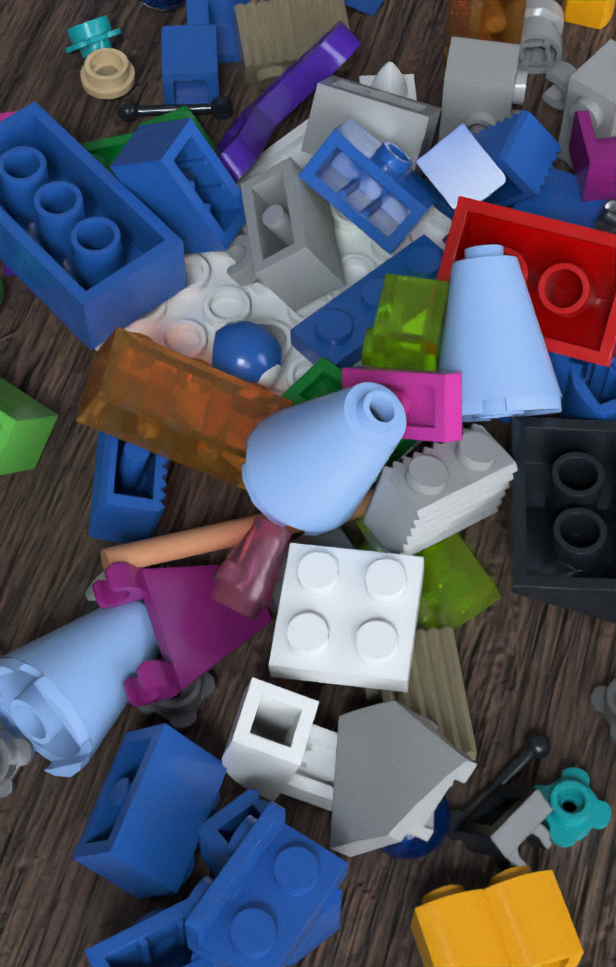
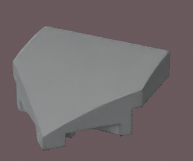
M397 701L380 703L340 715L338 720L329 849L352 857L401 842L406 833L428 842L434 832V811L449 787L453 786V781L456 779L466 783L478 764L465 752L456 749L437 731L438 726L432 720L413 712L409 707Z

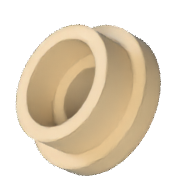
M101 48L95 50L87 56L81 69V84L83 89L95 98H119L127 94L135 84L134 66L127 59L126 55L117 49Z

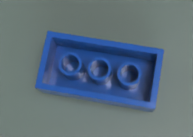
M35 101L0 122V259L90 350H93L187 287L183 240Z

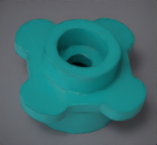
M107 15L67 29L66 31L72 46L65 48V50L69 53L79 49L82 58L85 59L95 50L113 48L110 37L122 32L120 28L112 30Z
M570 767L565 769L561 779L548 786L535 785L532 787L538 788L553 809L541 824L550 832L553 844L559 847L573 846L576 841L586 837L592 828L604 829L611 819L612 812L609 804L598 800L589 787V775L580 768ZM565 802H572L576 810L567 812L564 810L563 804Z

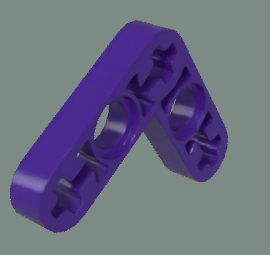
M339 21L263 91L232 122L224 133L214 152L235 182L258 159L276 125L316 89L318 82L332 75L361 44V41L342 21Z

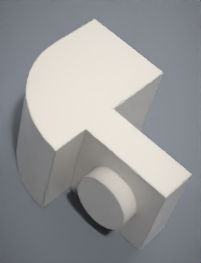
M252 677L242 695L222 757V765L227 768L226 772L237 783L246 789L259 790L260 796L275 801L279 794L282 793L332 811L338 733L313 724L319 701Z

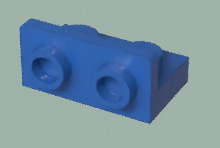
M271 801L258 819L249 815L242 821L228 844L226 854L230 856L228 862L215 880L209 876L201 879L191 892L183 908L182 915L187 918L185 932L188 948L216 967H285L348 874V863L285 824V808Z

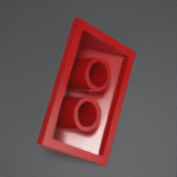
M459 196L426 319L444 323L452 264L465 259L464 250L466 248L481 245H502L504 255L516 256L518 258L547 350L610 367L616 354V234Z

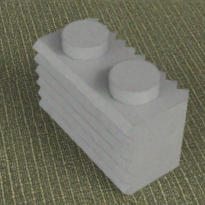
M473 423L471 429L463 428L462 440L446 443L434 442L432 448L424 447L422 453L414 451L412 458L404 456L402 462L394 461L392 467L384 466L366 509L363 523L389 553L412 556L498 512L497 506L502 504L501 498L506 496L505 489L510 487L509 481L514 479L512 473L518 471L516 462L482 425Z

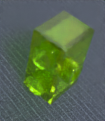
M386 273L374 327H367L365 332L362 365L437 371L450 282Z

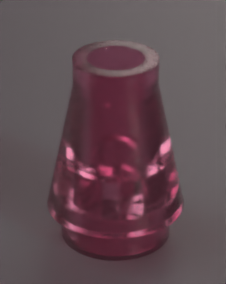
M256 516L251 528L211 576L210 579L215 581V584L208 597L256 621L264 606L270 609L286 546L293 533L260 516Z

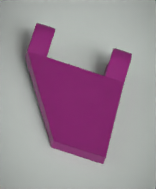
M112 563L105 569L104 575L106 580H97L92 584L95 599L101 608H113L144 600L164 662L159 660L143 662L136 669L137 677H129L123 682L127 699L132 706H145L177 696L272 621L252 563L141 569L129 563Z

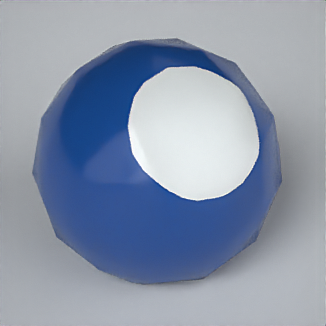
M247 319L228 322L216 331L212 353V383L223 394L237 399L259 397L274 386L284 363L283 353L276 337L263 324Z

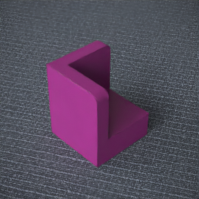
M575 111L569 152L582 202L616 199V137L596 139L589 111Z

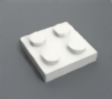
M290 543L268 665L270 676L408 692L424 575V557Z

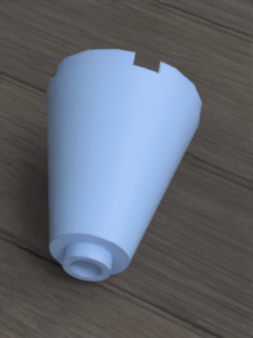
M481 245L466 248L464 250L465 259L452 264L437 370L462 372V423L491 421V418L512 416L534 417L561 412V398L563 397L518 258L516 256L504 255L502 245Z
M364 382L268 415L248 434L245 442L247 450L246 462L241 465L242 480L252 503L271 523L281 528L289 525L296 529L307 531L303 535L318 536L337 529L354 515L403 437L406 429L404 408L396 395L388 388L377 383Z
M138 600L113 608L100 607L0 657V718L3 720L4 728L17 738H28L33 745L34 753L37 751L52 762L44 771L54 776L72 777L90 762L129 702L123 682L129 677H137V667L143 662L156 660L161 651L144 601Z

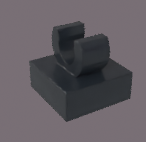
M500 783L454 831L469 852L493 856L496 863L504 870L517 866H527L519 856L518 846L526 839L532 847L547 850L553 844L550 832L541 823L553 809L538 788Z

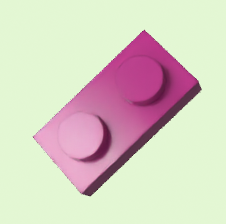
M367 366L342 368V389L364 382H373L383 385L396 395L406 415V429L402 439L443 443L462 440V372Z

